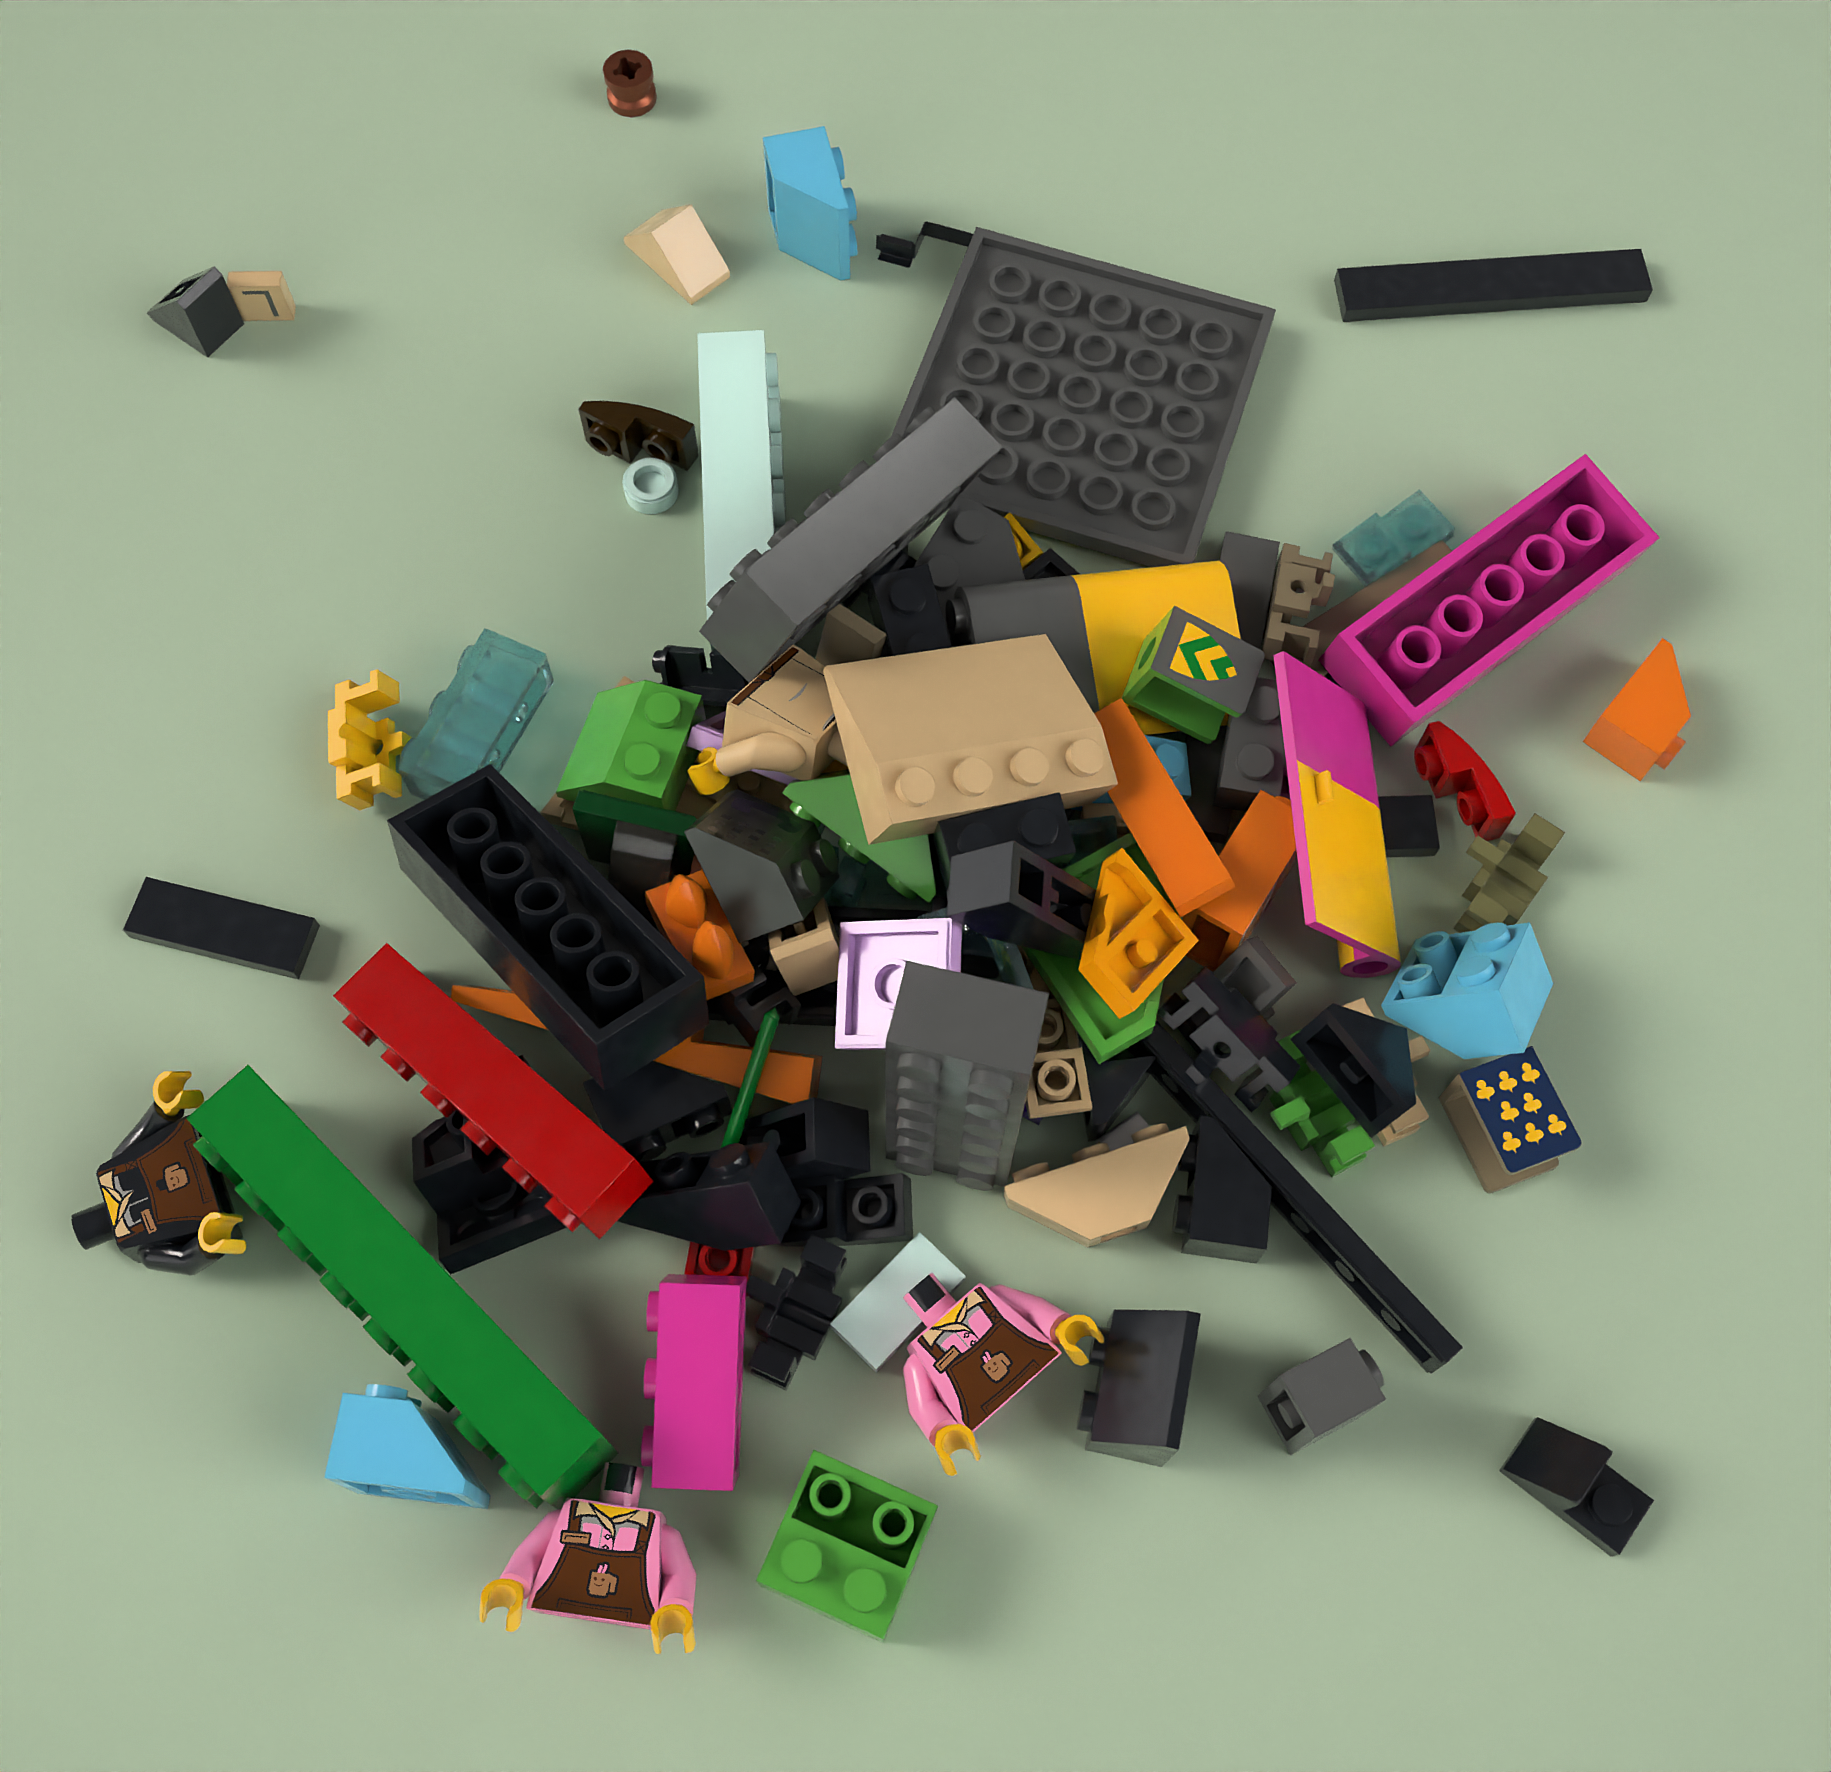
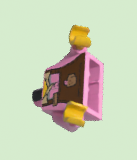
M930 1273L903 1297L927 1326V1329L907 1346L910 1357L906 1360L903 1373L909 1414L929 1442L936 1448L944 1472L949 1476H954L957 1472L950 1455L958 1449H967L973 1453L976 1461L980 1460L981 1455L973 1432L1062 1353L1056 1345L1061 1344L1069 1358L1075 1364L1082 1366L1087 1364L1089 1360L1084 1352L1075 1346L1077 1341L1085 1336H1092L1098 1342L1104 1343V1337L1090 1317L1086 1315L1071 1316L1042 1297L1001 1284L987 1288L979 1283L956 1302L935 1275Z
M605 1463L598 1502L567 1498L562 1509L547 1513L516 1548L500 1578L488 1583L482 1590L479 1611L480 1622L484 1623L487 1614L495 1607H507L509 1612L506 1618V1631H516L521 1624L523 1601L528 1598L526 1609L536 1613L651 1630L654 1652L656 1654H661V1642L665 1636L671 1633H681L683 1635L685 1653L692 1652L696 1645L692 1615L697 1574L680 1531L673 1526L667 1525L666 1516L661 1511L638 1508L645 1469L627 1464Z

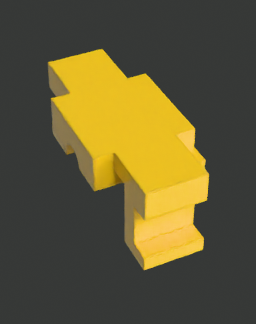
M378 669L370 671V682L359 686L351 680L335 684V708L328 710V763L336 767L337 799L359 811L374 806V795L384 792L393 798L402 796V775L396 772L397 755L402 754L412 761L422 757V743L403 731L395 732V721L387 717L375 722L367 717V714L400 703L399 682ZM383 744L381 752L376 755L377 749Z

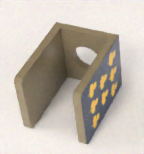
M1533 1046L1527 1047L1524 1053L1509 1054L1459 1073L1438 1097L1484 1191L1489 1194L1555 1169L1559 1165L1557 1157L1577 1150L1582 1143Z

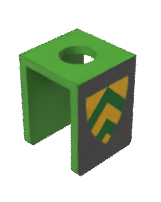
M1174 605L1144 639L1122 699L1125 703L1206 744H1210L1217 737L1225 712L1234 717H1240L1245 712L1265 654L1253 645Z

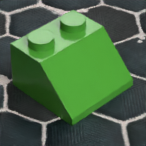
M648 680L598 692L556 790L557 797L575 802L578 791L586 790L676 811L689 778L687 770L694 765L699 750L686 745L692 726L706 720L702 695Z

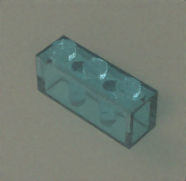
M484 628L476 643L467 646L461 654L457 665V674L447 690L440 691L433 699L429 709V719L418 737L411 738L402 750L398 770L410 794L425 800L489 764L500 773L554 682L546 653Z

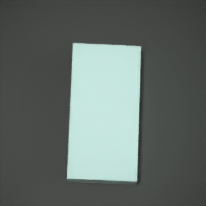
M919 1232L830 1323V1328L877 1373L924 1324L903 1297L930 1273L935 1275L951 1295L965 1281L966 1276Z

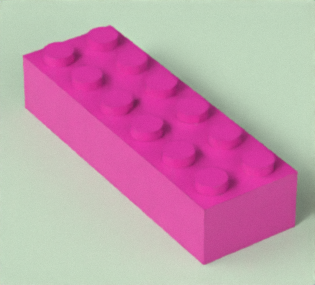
M1584 454L1340 632L1318 661L1341 688L1363 701L1366 705L1367 719L1392 747L1630 567L1660 537L1593 461Z

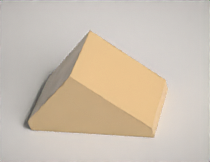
M692 204L663 209L624 236L625 245L691 305L730 278L728 266Z
M823 896L804 920L768 933L773 959L794 996L838 980L839 938Z

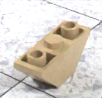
M1161 1123L1132 1134L1133 1144L1110 1151L1107 1143H1100L1079 1150L1072 1154L1073 1164L1050 1171L1047 1162L1023 1168L1012 1174L1014 1183L1004 1186V1197L1007 1206L1087 1248L1148 1227L1190 1140L1187 1128L1185 1126L1169 1131L1167 1123Z

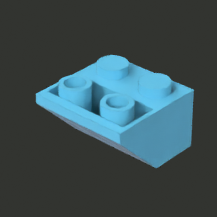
M825 126L763 137L768 212L779 250L840 281L850 279V257L858 255L855 231L852 223L849 224V221L857 220V209L852 188H843L841 180L845 179V170L840 148H831Z
M1499 922L1490 923L1475 931L1455 934L1437 931L1416 939L1381 1006L1385 1016L1463 1059L1524 1053L1550 993L1553 981L1530 922L1508 926Z

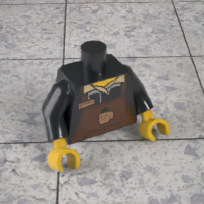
M165 1071L158 1075L153 1085L155 1101L115 1149L111 1159L101 1164L96 1170V1177L104 1202L71 1216L74 1233L85 1250L115 1239L118 1248L123 1254L137 1263H142L147 1269L189 1276L199 1273L225 1254L238 1255L246 1251V1241L240 1240L243 1239L238 1223L243 1221V1216L235 1214L222 1172H218L193 1146V1143L202 1135L186 1119L189 1115L183 1117L185 1109L198 1108L204 1102V1095L201 1090H184L186 1081L192 1076L190 1071Z

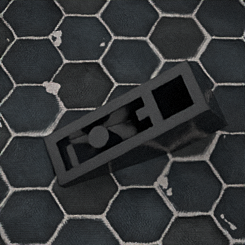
M1010 841L951 857L950 882L947 890V917L986 938L1081 960L1096 890L1017 842Z

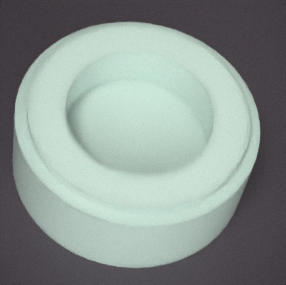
M658 458L640 459L631 464L624 473L623 489L625 498L634 510L643 514H658L668 510L676 502L679 494L677 475L673 467L666 461Z

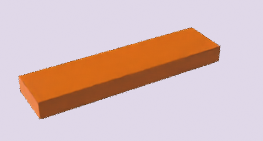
M1120 698L1095 712L1094 714L1103 729L1118 782L1107 793L1179 917H1183L1235 888L1230 874L1123 699Z

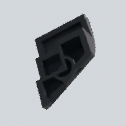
M524 1055L518 1056L522 1061H524V1062L530 1067V1065H529V1063L527 1062V1060L525 1059ZM456 1110L448 1118L444 1116L436 1119L412 1138L413 1182L437 1214L439 1260L450 1275L567 1228L544 1207L552 1196L539 1185L531 1193H528L502 1168L509 1158L499 1148L496 1147L489 1155H486L460 1130L468 1120Z

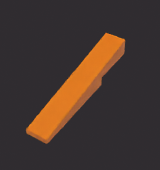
M452 985L450 998L454 1002L547 1029L512 990L474 985ZM704 1027L653 1060L682 1071L740 1088L753 1048L751 1046L703 1040ZM770 1049L755 1093L792 1104L812 1097L817 1098L823 1056Z

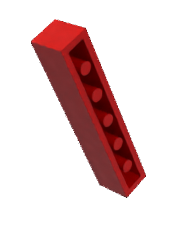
M388 943L378 950L333 995L350 1013L342 1023L368 1047L377 1039L388 1049L380 1057L407 1083L415 1074L427 1083L419 1093L443 1116L448 1118L456 1110L468 1120L460 1130L486 1155H489L496 1147L499 1148L509 1158L502 1168L528 1193H531L539 1185L551 1195L552 1198L544 1207L572 1233L582 1223L600 1240L654 1182L630 1153Z

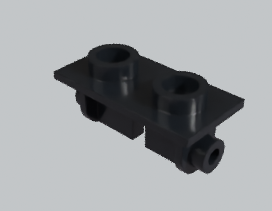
M667 645L663 650L655 651L653 655V669L656 673H661L662 676L660 684L702 695L703 705L722 706L726 709L727 702L749 684L716 649L709 654L712 668H707L704 648Z

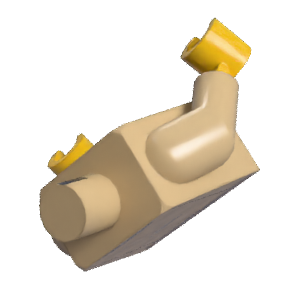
M792 645L727 702L722 747L718 750L714 747L704 748L698 755L699 764L692 765L687 770L700 795L716 793L729 783L730 776L752 769L781 772L802 781L817 778L834 760L848 766L823 673L825 666L801 648Z

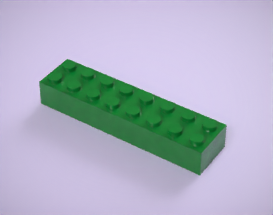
M249 1065L245 1066L186 1118L202 1135L193 1143V1146L218 1172H222L236 1186L234 1190L260 1217L263 1216L278 1231L276 1235L303 1263L306 1262L321 1277L319 1281L361 1321L365 1320L369 1315L372 1317L362 1327L390 1356L393 1355L404 1367L411 1361L416 1364L407 1373L416 1386L433 1403L437 1402L447 1413L454 1407L461 1412L452 1421V1424L490 1460H494L500 1454L507 1461L497 1472L523 1500H528L536 1509L544 1501L557 1510L562 1509L567 1498H575L604 1469L605 1463H610L619 1454L588 1419Z

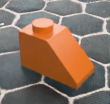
M1663 638L1583 740L1589 747L1639 781L1643 779L1654 763L1665 770L1686 743L1677 734L1689 720L1691 714L1671 643Z

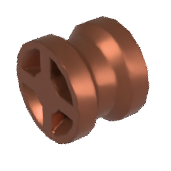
M630 49L611 54L603 65L604 80L608 86L606 92L609 106L615 113L625 117H637L648 113L655 106L657 100L655 84L652 81L654 74L651 60L640 51Z

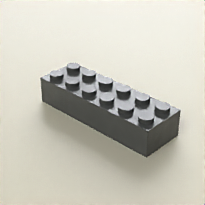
M953 398L938 412H935L931 406L924 409L906 428V432L909 434L906 438H902L898 433H895L877 450L873 456L876 463L870 466L864 460L858 463L839 483V486L843 489L842 491L834 494L830 489L825 490L805 510L806 520L799 524L793 518L787 521L767 542L771 549H768L763 554L757 549L749 552L730 572L729 575L734 580L725 584L707 603V606L713 613L699 632L749 683L790 646L796 644L821 622L829 611L845 601L952 506L960 492L963 494L1003 448L956 398Z
M906 960L885 1041L886 1159L896 1161L895 1167L914 1175L929 1176L932 1174V1170L957 1175L956 1181L959 1184L972 1189L989 1191L993 1189L994 1185L1003 1187L1007 1185L1049 993Z

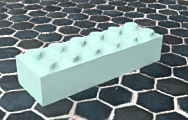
M764 330L697 333L707 620L713 613L707 606V603L725 584L734 580L729 575L733 568L752 550L757 549L763 554L768 549H771L767 542L786 523L777 352L766 353Z

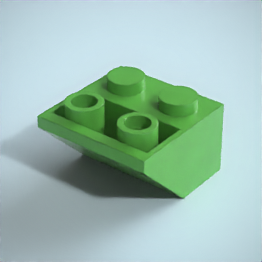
M813 1450L756 1581L761 1587L884 1643L938 1505Z

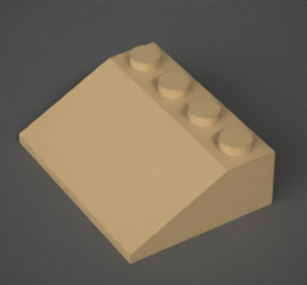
M1046 634L827 665L823 669L868 845L932 834L935 832L938 821L1060 792L1064 809L1086 806L1118 784L1102 726Z

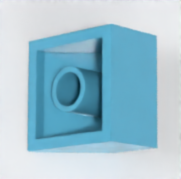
M368 1384L365 1395L342 1394L324 1478L357 1494L488 1509L490 1494L441 1423L421 1408V1400L407 1397L408 1391L405 1389L379 1384Z

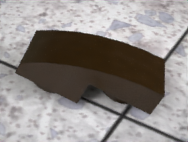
M584 401L578 408L585 440L595 451L602 455H614L631 464L643 448L652 458H658L667 463L670 462L686 471L689 470L699 456L694 424L675 415L641 405L614 401Z

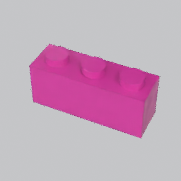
M668 1274L659 1282V1291L649 1292L646 1323L648 1332H657L656 1358H647L644 1397L645 1399H655L654 1426L645 1425L643 1430L641 1464L642 1467H652L651 1488L733 1491L740 1470L747 1281L745 1276Z

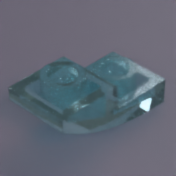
M1419 489L1384 516L1380 517L1377 512L1332 544V550L1366 587L1440 540L1444 542L1450 540L1454 536L1455 527Z

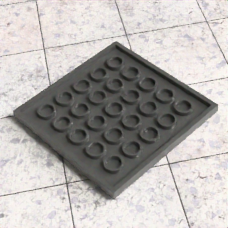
M976 227L891 436L898 433L902 438H906L909 435L906 432V428L924 409L931 406L935 412H938L953 398H956L1003 447L963 492L964 495L1002 517L1010 512L1025 530L1150 567L1194 563L1276 309Z

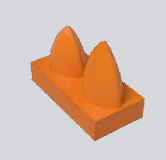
M703 870L687 876L678 874L671 882L645 891L646 905L660 933L704 976L707 1000L754 982L755 970L741 943L738 942Z

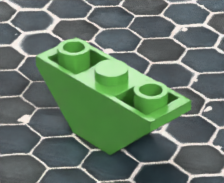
M849 769L821 773L817 778L811 780H793L782 792L793 801L789 808L795 815L814 822L817 828L822 823L841 837L838 845L848 855L863 864H867L871 859L890 874L886 878L887 882L905 897L915 900L919 895L927 902H930L941 885L938 857L932 838L934 833L868 845Z

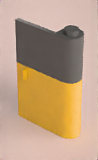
M1221 561L957 587L954 599L947 600L945 609L948 630L951 634H957L962 644H979L1046 634L1093 713L1122 698L1144 639L1174 605L1241 639L1229 573ZM1125 703L1144 735L1156 736L1183 732ZM1226 712L1220 728L1227 726L1228 713Z

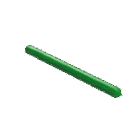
M775 1008L764 1014L721 1148L729 1144L739 1143L780 1019Z

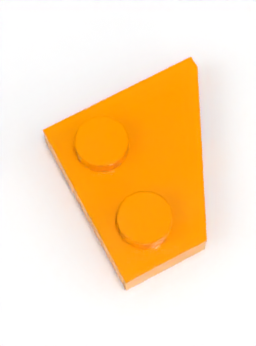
M1123 848L1108 856L1102 863L1078 969L1115 1015L1121 1019L1135 1011L1199 941Z

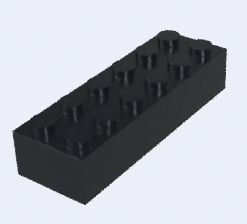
M491 764L387 820L400 869L604 1091L610 1089L710 1024L704 976Z

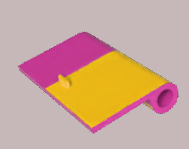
M1282 651L1273 656L1305 925L1336 939L1339 967L1343 975L1353 978L1386 975L1400 968L1401 960L1366 705L1359 698L1285 651Z

